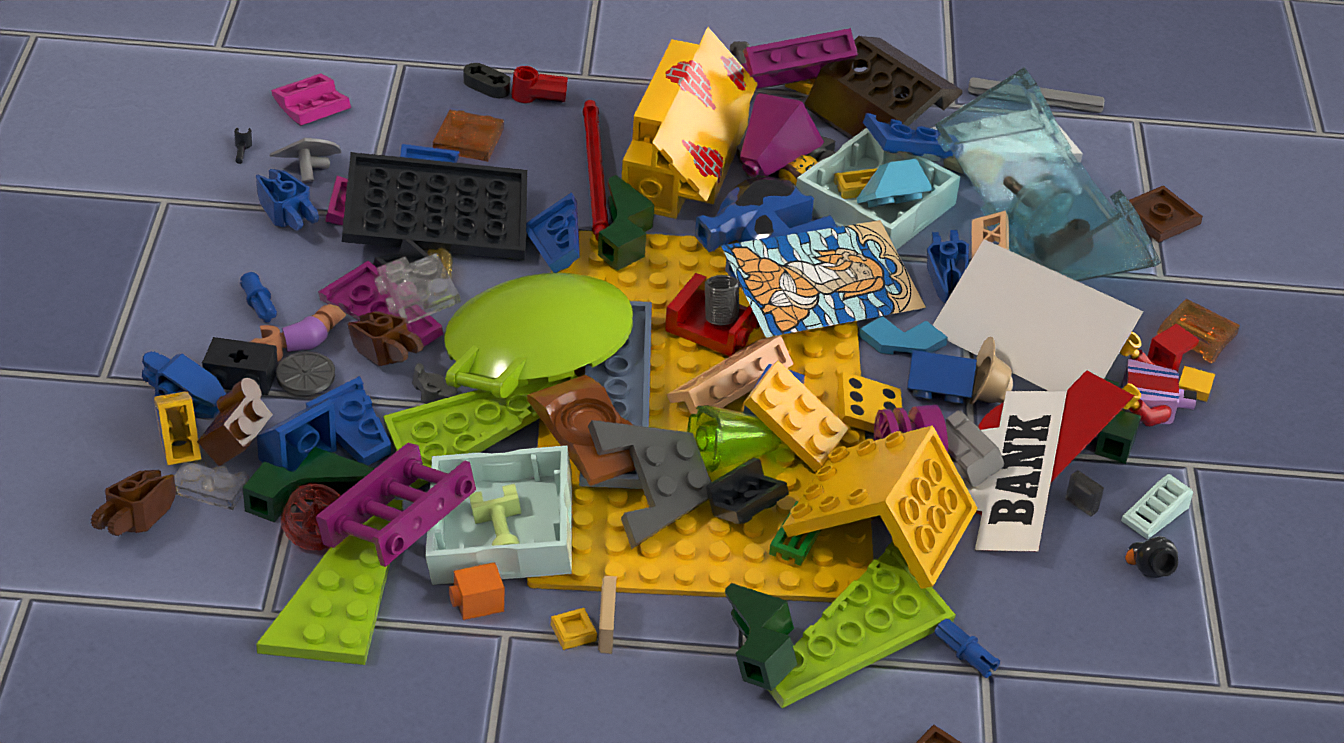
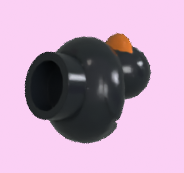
M1157 536L1144 543L1135 542L1131 544L1125 559L1128 564L1137 565L1138 569L1149 577L1169 576L1178 567V550L1171 540Z

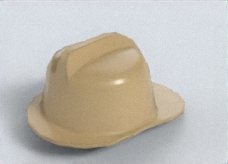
M988 337L983 342L976 357L977 363L970 404H974L976 400L987 403H1003L1006 391H1012V370L1006 363L995 356V340L993 337Z

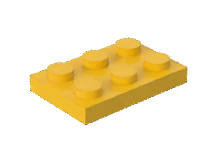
M779 361L775 362L768 369L743 402L814 472L823 466L828 459V454L835 449L848 430V427Z

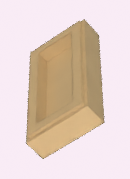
M604 576L602 578L598 641L600 653L612 654L617 576Z

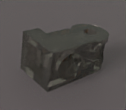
M1073 219L1067 222L1063 229L1061 228L1048 237L1043 233L1034 237L1033 244L1036 257L1047 268L1053 271L1059 270L1091 249L1093 243L1090 224L1084 219Z

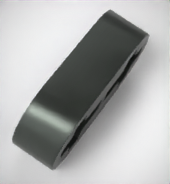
M470 63L464 67L463 82L469 88L492 98H505L510 94L511 79L508 75L481 63Z

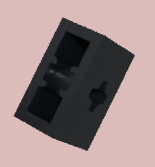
M213 337L202 361V367L217 378L223 389L232 390L233 386L242 379L251 378L259 385L261 395H268L278 366L277 347L275 345Z

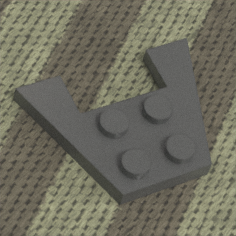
M591 420L588 424L597 454L604 455L629 450L646 496L649 508L625 512L621 517L631 549L709 500L706 486L711 483L693 433Z

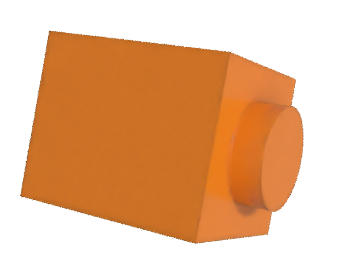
M495 562L454 571V586H449V596L452 606L459 607L463 620L504 612L505 587Z

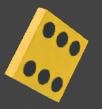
M844 371L838 377L840 420L846 425L874 433L875 417L878 410L891 409L893 412L894 408H902L900 388Z

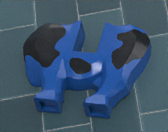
M755 177L744 180L730 191L722 202L717 216L708 217L702 215L696 217L694 236L708 252H712L719 246L727 245L734 240L746 242L834 228L837 225L830 215L811 221L814 198L802 194L795 184L788 179ZM726 257L725 271L729 276L736 278Z

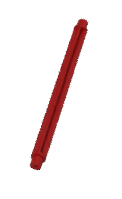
M587 100L584 103L582 112L586 131L593 220L592 232L598 241L599 231L607 228L609 224L602 165L599 108L595 101Z

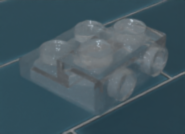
M437 253L410 264L405 256L376 268L379 276L374 278L380 295L386 294L388 296L385 302L390 314L406 318L407 324L461 302L460 295Z

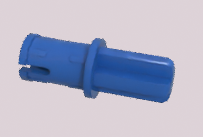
M245 273L240 278V281H242L240 285L247 295L246 302L255 309L260 319L268 323L277 315V311L270 300L271 293L267 288L263 287L257 273Z
M947 618L937 625L934 631L935 635L957 653L956 657L959 660L965 659L985 678L992 675V672L989 671L990 668L996 671L1000 660L978 644L977 637H970Z

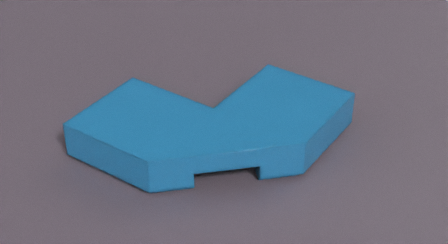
M883 316L860 328L859 333L860 338L883 354H893V351L912 353L913 350L933 353L946 346L948 339L945 334L928 321H924L903 332Z

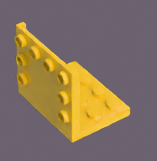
M933 425L905 433L896 431L883 439L875 441L867 439L853 447L846 448L845 446H840L832 450L828 454V459L823 467L816 472V477L810 486L803 491L804 495L790 510L791 514L782 527L787 536L792 537L880 515L892 536L894 545L899 548L904 557L909 572L915 577L920 588L924 589L934 586L978 508Z

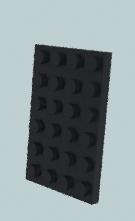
M350 152L342 242L401 248L403 239L409 238L422 250L524 260L526 252L528 170Z

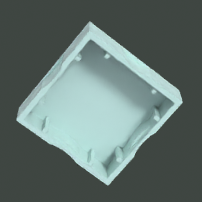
M866 128L843 144L835 154L821 160L797 177L796 187L802 194L814 198L812 216L820 219L830 215L837 227L881 220L897 250L956 204L960 176L926 158L909 152L898 151V153H888L884 151ZM917 159L931 184L932 191L922 193L923 199L913 200L912 202L890 203L884 206L868 208L867 203L858 204L857 197L843 199L841 192L838 191L837 185L834 183V174L874 169L889 162Z
M568 446L519 449L493 454L467 453L432 456L431 468L448 474L463 461L470 462L476 487L475 492L481 491L483 501L504 497L502 486L515 483L521 508V514L506 517L510 534L515 535L520 544L492 546V542L496 538L493 522L491 520L475 524L469 497L427 531L426 561L432 585L454 583L455 570L494 562L501 579L572 574V471ZM430 482V489L436 484Z

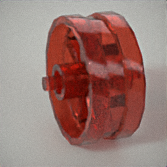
M310 483L296 489L291 494L281 515V525L286 536L295 545L306 550L319 551L329 548V546L323 544L316 516L337 500L340 495L334 489L323 484ZM303 499H313V503L309 506ZM295 503L304 513H291L292 504ZM295 521H302L303 528L298 526Z

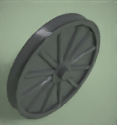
M311 351L297 352L285 357L278 364L276 369L277 382L281 388L292 394H317L326 390L333 383L335 367L333 362L323 354Z

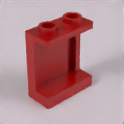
M695 273L667 306L665 331L727 356H732L740 347L743 348L747 344L751 332L754 329H759V322L751 306L746 307L739 304L740 318L735 323L721 326L708 322L705 317V282L707 277Z

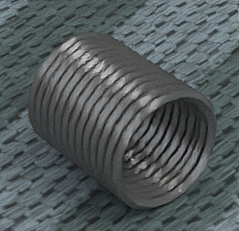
M716 275L706 280L705 317L708 322L722 326L733 324L740 318L739 282L736 278L729 275Z

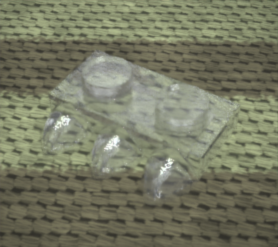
M202 458L191 463L184 462L174 475L176 495L233 511L243 495V486L249 480V476L246 470L230 474L224 464L208 468L205 460Z

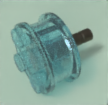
M1050 173L1036 176L1025 186H1022L1010 175L1004 179L1002 184L1016 195L1007 211L1009 225L1023 230L1027 241L1038 244L1053 231H1060L1068 222V217L1066 216L1074 202V194L1068 188L1057 186L1055 177Z

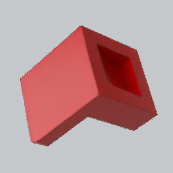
M1176 323L1152 338L1147 357L1151 362L1160 367L1178 372L1183 354L1196 347L1199 339Z

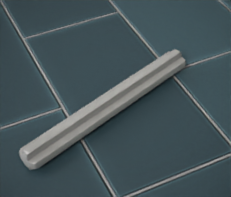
M974 77L970 79L968 92L971 94L1097 113L1103 111L1105 102L1104 98L1100 96Z

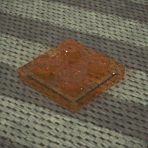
M449 110L433 141V148L459 151L460 157L488 162L504 130V119L466 113L461 110Z

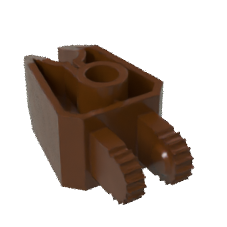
M374 311L360 315V321L347 323L352 343L357 351L378 366L397 362L402 363L408 359V352L418 353L424 348V344L418 335L409 331L406 318Z
M160 470L138 471L106 488V503L100 506L99 509H96L93 515H91V526L98 530L108 527V532L115 536L122 535L126 531L135 533L148 531L171 508L176 496L174 475L161 476Z

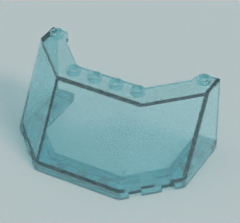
M1025 67L935 124L940 134L936 140L945 153L947 151L951 152L984 204L980 208L983 214L987 216L1006 210L1009 219V251L1078 282L1154 267L1161 263L1135 208L1122 191L1119 190L1110 196L1114 204L1113 207L1093 182L1082 163L1077 161L1070 150L1072 147L1061 132L1038 84ZM1007 176H1012L1037 197L1040 202H1043L1048 207V211L1043 216L1038 215L1034 209H1031L1013 194L1011 190L1007 189L1002 184ZM1078 220L1080 235L1072 237L1067 242L1066 228ZM1000 223L993 225L994 229H995ZM1063 230L1066 245L1059 249L1060 240L1057 238L1056 233Z

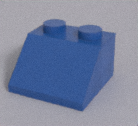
M913 350L910 358L907 390L913 391V397L932 399L933 393L945 395L944 401L963 404L964 398L970 399L972 397L977 359Z
M327 399L311 405L257 435L259 461L294 472L314 447L328 452L337 451L334 402L331 399Z

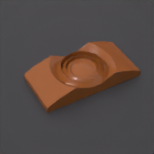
M583 375L527 395V401L561 446H568L569 458L590 486L636 470L629 450L604 455L597 454L588 428L591 420L633 424L619 415L613 407L606 389L593 378Z

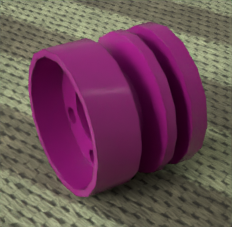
M937 405L912 407L909 415L904 408H894L893 412L891 409L878 410L874 423V441L883 439L896 431L905 433L933 425L948 453L946 424L941 409Z

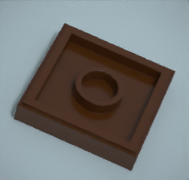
M1164 185L1122 202L1119 209L1123 215L1158 243L1200 225L1203 218L1201 214Z

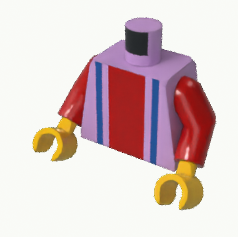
M1131 332L1120 351V354L1123 356L1130 355L1122 380V389L1135 396L1122 410L1140 415V423L1148 427L1158 424H1171L1174 421L1177 408L1194 410L1197 391L1179 389V373L1176 370L1160 367L1151 362L1142 350H1137L1141 346V340L1136 333Z

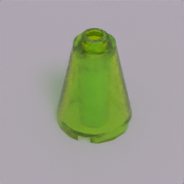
M704 405L696 407L698 410L697 414H691L688 421L687 432L693 433L707 472H713L776 451L782 442L754 414Z

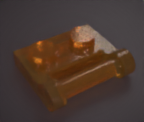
M1185 299L1162 322L1157 335L1177 323L1191 334L1209 343L1207 344L1199 340L1198 345L1191 350L1203 355L1204 360L1214 363L1220 352L1236 337L1240 325Z

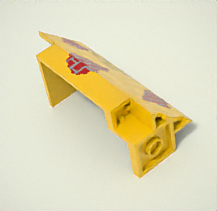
M707 27L699 45L671 39L634 114L633 137L622 160L621 179L654 204V214L677 219L686 198L714 204L736 154L737 146L740 144L748 126L750 101L758 83L752 77L750 78L749 73L709 27Z

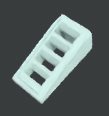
M1167 474L1122 516L1121 521L1148 540L1189 509L1193 491L1172 475ZM1140 515H1143L1144 517H1146L1147 519H1149L1152 523L1150 524L1149 522H1147L1146 520H1144L1143 518H1141Z

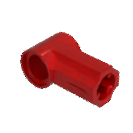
M530 66L517 67L513 72L512 98L520 103H530L536 98L565 102L568 77L538 74V71Z

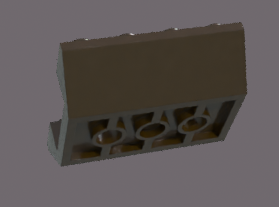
M858 36L854 40L858 55L852 59L831 62L823 66L818 73L804 106L852 139L866 129V126L863 124L866 113L876 115V120L879 122L890 124L891 119L902 121L903 125L909 126L933 104L944 111L963 93L960 88L885 40L878 37ZM855 68H867L862 72L854 71ZM897 94H908V96L903 99L895 97Z

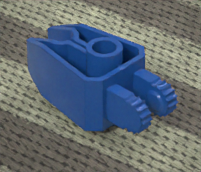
M270 169L269 179L259 174L256 175L257 194L260 204L275 226L285 227L289 225L297 231L302 229L304 225L302 219L304 218L309 223L311 222V224L319 221L318 211L310 202V187L284 170Z
M951 230L949 235L950 241L941 242L939 232H932V244L927 248V269L937 296L945 304L949 299L948 291L951 290V282L954 290L969 265V244L959 240L957 230Z
M155 351L144 354L142 364H144L142 378L145 383L148 382L149 385L155 388V396L188 392L192 397L195 418H214L220 412L217 407V400L219 397L224 396L226 392L214 375L184 354H177L172 359Z

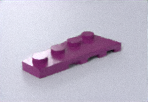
M369 260L318 291L321 301L339 306L344 313L360 320V315L374 311L406 318L409 331L418 335L424 344L423 347L443 335L442 325Z

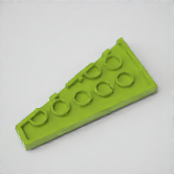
M575 374V376L548 382V377L529 379L528 385H518L505 399L494 397L491 392L477 389L384 415V425L395 452L408 442L419 446L423 465L431 468L432 456L480 453L536 421L540 417L527 401V395L577 378ZM418 478L410 487L418 489L427 484L428 481Z
M393 499L387 504V506L401 511L404 510L403 500ZM372 516L363 525L381 530L390 521ZM349 535L334 548L330 547L257 642V653L365 665L390 564L386 567L380 565L375 544Z
M892 541L886 547L885 552L877 560L874 559L869 564L866 572L858 580H854L822 613V617L803 632V636L793 646L797 665L772 691H768L779 706L784 708L934 633L941 621L947 618L953 622L956 614L933 587L920 588L915 577L909 572L908 565L899 548Z

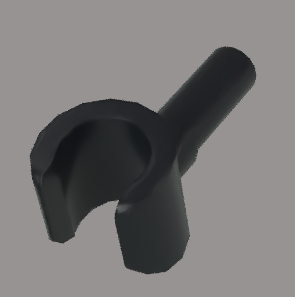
M239 128L234 130L235 146L237 147L235 161L238 164L243 162L246 148L252 146V130L250 128L247 133H239Z

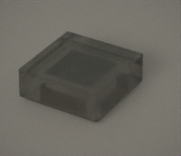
M1077 470L1070 476L1065 499L1089 516H1093L1099 510L1104 487Z

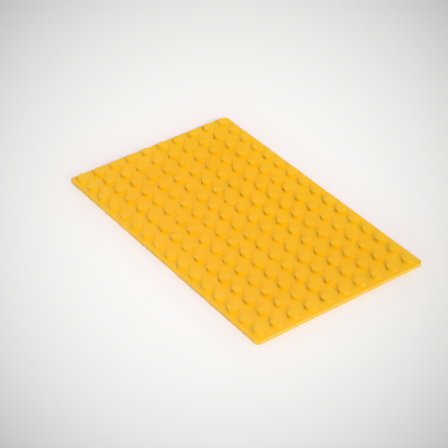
M579 231L580 258L575 260L568 268L557 273H572L598 278L617 287L626 295L629 301L652 302L649 427L693 433L711 482L755 457L761 460L764 476L787 483L789 495L777 501L775 506L764 509L752 516V519L744 524H734L731 521L713 516L708 500L631 549L621 517L625 512L649 508L643 489L579 486L580 471L570 459L572 471V574L527 577V585L530 588L602 591V578L604 576H617L616 592L726 597L725 589L733 583L783 600L833 602L854 580H858L866 572L867 567L874 560L871 517L822 529L801 566L794 564V558L790 557L789 561L783 560L780 553H777L776 556L770 555L771 542L795 502L802 498L804 495L803 491L810 486L816 477L817 471L814 472L780 438L777 439L742 427L743 402L752 390L702 421L695 422L685 401L670 403L667 396L668 393L730 357L665 331L667 306L695 273L704 275L707 279L716 275H728L725 271L726 255L722 247L719 246L715 251L708 252L695 236L646 234L645 257L617 271L598 256V241L595 239L593 232ZM734 240V241H732V242H730V243H728V244L739 243V242H738L737 240ZM739 287V304L748 307L750 304L742 288ZM857 321L777 335L782 337L793 362V365L787 369L805 375L804 386L840 419L838 377L842 371L861 376ZM761 327L751 332L748 342L743 348L758 339L766 338ZM586 365L574 370L577 377L585 375ZM540 418L537 448L561 446ZM846 425L848 430L835 448L840 446L849 448L858 445L865 440V430ZM808 533L803 535L796 549L800 548ZM787 536L783 544L788 545L792 537Z

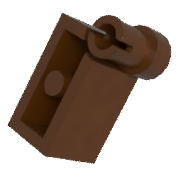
M251 378L242 379L233 386L232 391L219 397L217 407L221 413H219L197 441L218 466L223 465L245 451L273 415L265 403L260 400V387Z

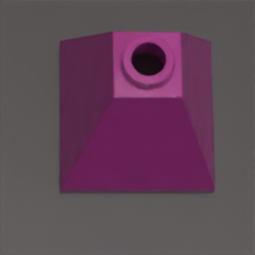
M762 93L756 96L740 158L744 163L742 166L743 170L752 177L757 175L768 176L801 155H806L822 146L824 141L802 101Z

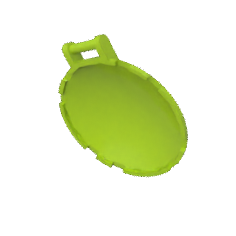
M541 273L518 277L497 284L468 300L449 320L444 334V342L450 360L454 359L456 362L446 373V384L455 388L465 386L491 392L494 397L505 399L518 385H528L529 379L548 377V382L575 376L574 370L587 364L593 368L615 354L627 341L633 328V311L630 301L614 285L598 278L580 274Z

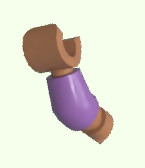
M332 304L324 305L314 315L283 327L282 333H280L278 327L261 325L262 338H254L250 342L275 345L279 362L283 357V348H286L287 352L311 350L319 346L326 340L328 332L346 314L339 306Z

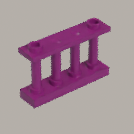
M851 28L746 47L743 51L746 63L741 65L749 73L750 78L752 77L758 83L756 90L815 79L820 69L827 63L852 59L858 53Z
M408 442L316 516L323 544L334 548L349 535L375 544L379 563L381 566L386 567L476 491L471 464L468 461H463L449 474L424 466L419 446ZM418 478L436 484L427 492L409 487ZM395 497L413 502L404 511L387 506ZM372 516L390 521L381 530L363 525Z

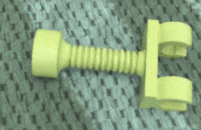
M515 483L502 486L504 497L483 501L481 491L472 493L469 496L475 524L491 520L493 522L496 538L493 540L492 546L520 544L518 538L510 534L506 517L521 514Z

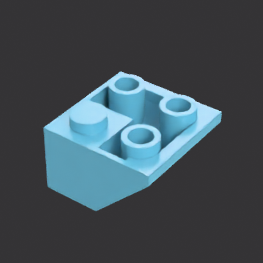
M917 159L889 162L878 167L857 197V203H867L868 208L890 203L912 202L913 200L923 199L922 193L932 191V188Z

